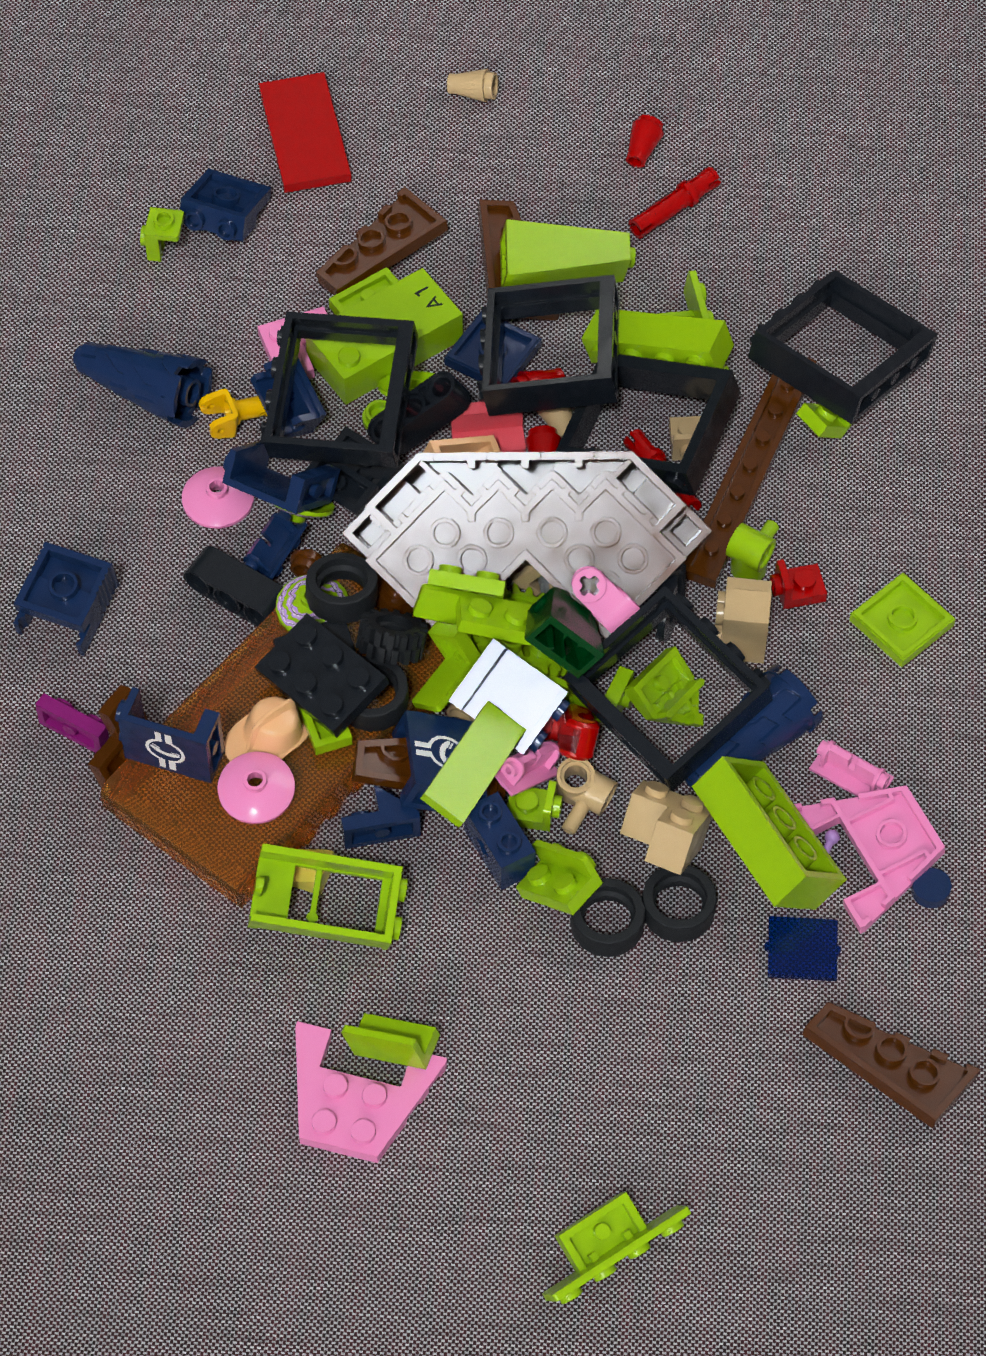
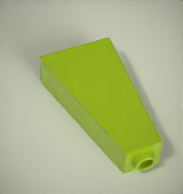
M506 219L500 239L501 287L613 274L616 283L624 282L628 268L634 267L636 250L635 247H630L629 232Z

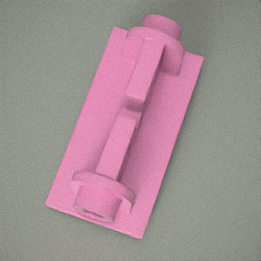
M822 740L816 751L818 756L809 767L810 771L857 797L858 793L887 789L894 779V776L885 772L886 769L870 764L836 745V742L833 740H828V742Z
M545 741L535 753L529 749L526 755L519 752L508 757L495 775V778L512 797L556 777L558 769L554 765L561 755L558 743Z

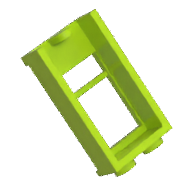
M263 843L259 853L248 928L274 930L388 950L392 940H399L402 917L396 916L398 901L404 902L408 879L401 878L403 866ZM295 867L316 870L310 912L306 915V921L287 919ZM322 871L382 881L374 933L316 923L318 920L316 909Z

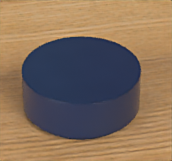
M929 868L912 884V896L923 907H941L950 897L951 880L944 871L937 868Z

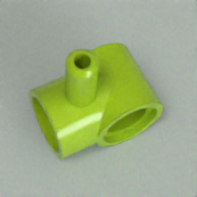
M767 520L760 531L745 523H741L736 528L726 548V556L731 558L730 570L734 577L761 580L765 576L767 564L776 546V539L773 537L779 530V526L775 521Z

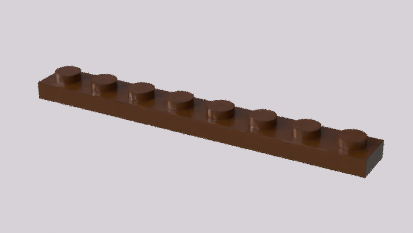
M808 358V359H810L811 361H813L814 363L817 364V360ZM772 374L703 521L712 532L685 560L686 579L714 589L716 588L730 558L726 556L729 540L736 528L741 523H746L803 399L804 393Z

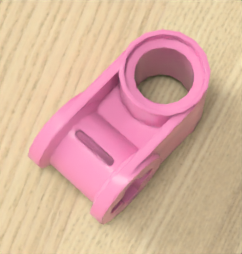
M581 567L572 576L571 585L575 596L611 634L641 609L618 585L615 586L596 567ZM585 576L590 579L596 576L598 579L595 581L598 589L594 593L589 589L584 593L581 592V577Z

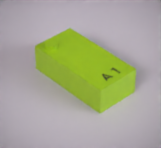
M423 268L337 314L342 316L414 321L419 337L414 367L454 345L463 334V313ZM305 339L306 352L312 365L345 404L377 388L379 380L391 374L395 345Z
M722 756L692 786L774 907L816 910L847 880L763 761Z

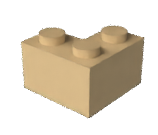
M727 577L726 591L718 590L715 627L719 631L717 636L725 644L729 642L735 644L745 656L743 662L764 664L772 581Z
M643 780L632 792L620 834L649 845L644 861L681 875L702 849L712 816L699 797L693 795L683 796L670 791L661 782H647Z

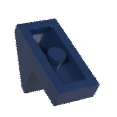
M376 785L374 786L375 812L358 811L350 816L341 817L345 849L421 836L419 811L415 808L401 806L399 798Z

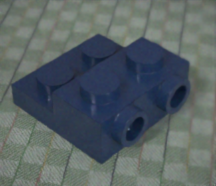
M208 168L181 198L180 210L184 212L183 224L193 231H209L217 234L223 240L243 242L256 227L257 214L270 200L272 187Z

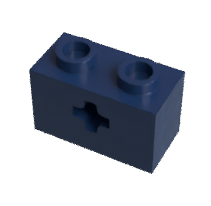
M498 792L479 800L464 822V831L498 886L503 890L521 881L528 871L535 866L536 851Z

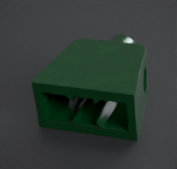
M553 587L528 610L525 640L575 677L579 678L605 655L594 616L589 610L572 599L568 591Z

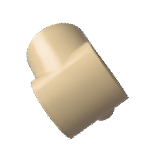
M568 758L558 767L556 776L557 794L563 796L565 803L574 805L562 825L563 831L574 835L588 811L601 816L618 787V782L594 770L589 761ZM571 775H579L586 782L580 787H571L565 780Z

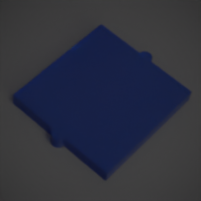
M769 916L768 942L764 945V950L768 952L767 978L837 981V956L841 954V947L837 945L838 920Z

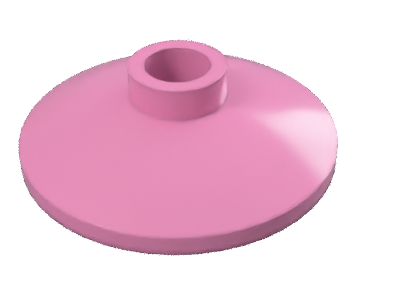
M210 467L197 472L187 481L183 488V509L187 516L200 526L212 529L231 527L241 522L253 507L254 496L222 483L225 472L223 467Z
M249 752L234 758L225 766L218 780V797L224 810L234 819L248 824H263L280 817L289 808L295 794V781L292 771L279 757L266 752ZM254 778L262 780L258 786H251L248 782Z

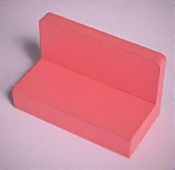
M471 402L462 414L450 421L452 439L494 435L501 452H526L523 413L489 416L485 402Z

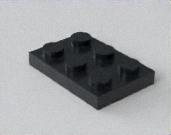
M307 613L254 667L260 676L288 699L291 698L299 708L336 738L389 684L384 674Z

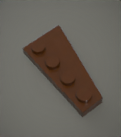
M404 186L397 193L398 199L391 206L386 204L377 212L378 218L369 227L364 225L356 233L357 239L350 245H343L316 271L317 280L331 294L336 295L386 267L390 268L448 231L447 220Z
M479 200L477 209L487 295L488 288L501 287L500 239L506 219L522 221L514 201ZM560 314L517 319L558 320Z
M406 738L358 740L354 751L352 781L402 790L411 777ZM494 777L487 787L486 797L498 792L505 801L506 790Z
M827 1002L805 1026L802 1034L932 1129L977 1079L981 1070L968 1063L966 1067L947 1060L948 1054L934 1048L932 1052H929L909 1043L911 1038L898 1032L894 1035L877 1029L875 1022L830 1002Z

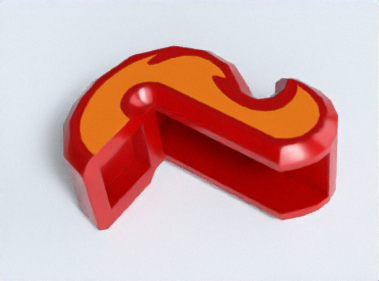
M571 703L560 720L557 722L551 719L543 731L548 734L545 740L558 741L559 752L562 756L574 760L587 761L594 755L600 724L598 721L593 720L594 715L590 710Z

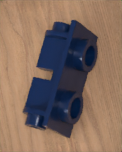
M279 510L278 513H273L261 531V534L267 539L269 544L262 538H257L244 556V564L274 580L282 572L284 567L282 564L288 554L299 546L301 542L300 536L308 524L305 522L293 525L290 522L291 515L282 510Z

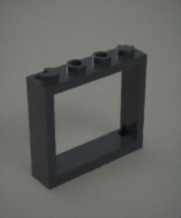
M834 270L821 281L817 279L804 294L799 293L786 308L778 309L764 325H758L755 334L750 337L752 344L748 358L852 424L929 361L938 334ZM828 306L898 349L853 387L783 343Z
M614 274L488 288L487 306L482 307V319L486 328L480 329V342L484 354H479L478 357L479 371L483 379L477 381L479 402H485L489 416L617 403L620 298ZM599 310L597 374L501 384L505 320Z
M286 311L284 326H281V329L277 331V344L280 346L278 357H273L271 364V376L274 378L273 388L267 390L265 398V408L268 411L267 422H262L260 426L262 432L260 443L264 444L269 458L397 468L419 339L414 321ZM301 338L395 345L379 445L284 437Z
M618 354V387L708 400L680 463L639 457L674 493L695 496L741 393L733 371ZM597 363L592 374H597ZM604 404L576 407L555 452L584 450V446Z
M664 586L640 607L641 609L602 642L605 655L579 678L568 672L564 679L569 690L661 783L665 784L670 791H673L773 699L769 688L771 682L763 676V672L758 667L751 670L743 662L745 656L732 642L725 644L717 636L719 634L718 629L708 618L704 616L699 619L691 611L693 606L685 596L682 597L679 593L674 595ZM668 615L750 693L749 696L674 764L592 684Z

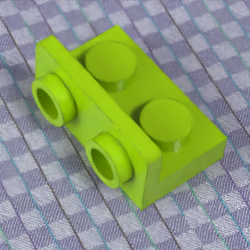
M537 839L532 844V847L540 861L528 871L527 875L516 886V889L524 899L574 915L603 882L595 870L596 864L587 853L583 851L576 852L566 849L558 843L551 844Z

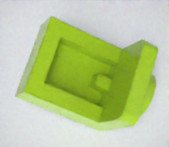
M150 207L146 225H142L140 233V244L146 247L147 260L161 262L165 242L179 241L184 221V212L182 210Z

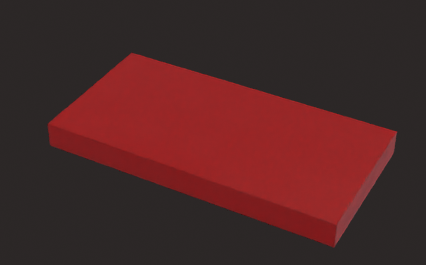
M321 72L258 83L284 193L351 182V172L325 73Z

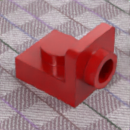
M784 559L776 560L775 573L770 575V581H772L771 591L774 597L779 596L783 609L826 602L827 591L818 563L787 569Z

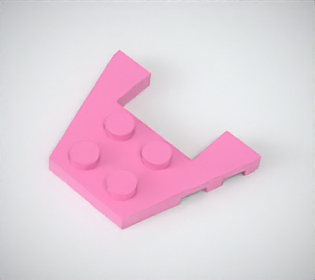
M907 785L858 793V797L836 800L833 797L821 799L818 804L802 806L801 803L794 804L815 835L840 824L874 878L875 884L843 899V906L860 934L866 932L925 871L945 854L943 842Z
M297 1021L295 1032L300 1144L378 1163L407 1124V1119L429 1094L430 1087L445 1072L447 1058L432 1054L426 1070L407 1066L401 1086L323 1068L322 1066L332 1039V1030Z

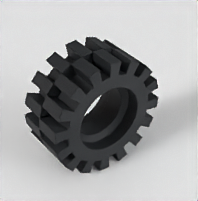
M381 608L380 612L376 609H371L370 613L366 611L361 615L356 648H359L358 651L361 654H366L367 658H377V662L384 663V661H390V665H397V662H400L402 665H409V661L413 664L417 663L418 659L421 660L423 658L428 632L427 624L422 622V619L419 617L412 618V614L408 612L401 614L400 610L396 609L393 612H389L387 608Z

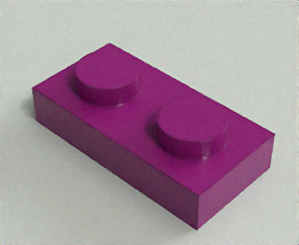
M43 693L35 704L39 724L95 753L109 739L108 730L102 719L93 714H88L87 716L77 711L65 699H54Z

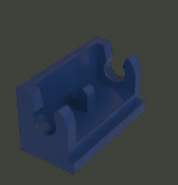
M299 358L296 364L284 437H296L312 433L327 415ZM272 361L263 365L266 370L265 372L256 373L250 379L265 411L266 393L268 389L273 388L274 378L271 376Z

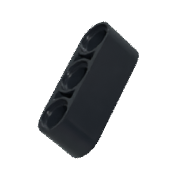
M439 371L410 391L399 456L414 448L468 408L471 401L470 392L450 372ZM385 409L371 419L367 429L369 438L378 445Z
M206 546L183 573L184 580L193 590L258 628L268 630L278 619L275 610L276 600L283 587L215 547Z

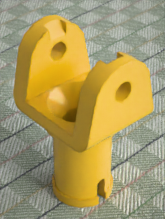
M220 389L206 394L198 403L201 412L204 414L224 413L225 415L214 420L209 425V432L215 439L233 438L237 435V426L240 425L241 421L268 416L258 396L235 400L227 389Z

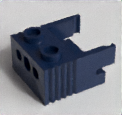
M44 542V548L40 550L41 554L37 556L38 560L34 562L35 566H32V571L29 572L14 602L16 611H19L13 622L18 634L23 635V629L29 626L34 616L79 631L80 640L76 643L79 654L85 656L104 617L103 612L107 610L106 606H109V601L112 600V595L115 594V589L119 586L112 563Z

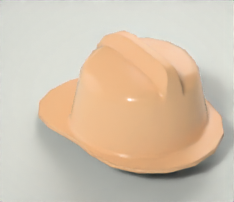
M277 696L267 697L258 701L252 707L250 713L238 721L228 732L224 742L225 755L228 760L232 761L234 758L249 752H266L283 759L298 748L307 739L308 733L295 702L291 698L284 699Z

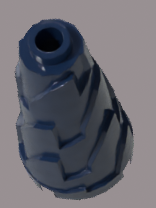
M89 341L80 345L73 356V362L79 373L112 390L114 394L181 428L193 425L200 418L192 414L196 408L200 409L199 400L206 394L211 393L212 368L204 366L209 362L197 356L171 354L152 349H134L110 344L104 345Z
M773 664L763 672V676L771 682L769 688L773 700L684 780L693 791L692 786L722 756L761 761L795 739H798L806 732L811 733L823 722L822 710L815 715L811 711L818 702L793 673L785 669L782 673L777 674L776 672L780 666L778 664ZM747 692V693L743 696V698H742V700L740 701V703H741L747 696L750 695L749 692Z

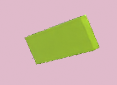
M487 701L420 799L459 828L465 822L526 729L491 702Z

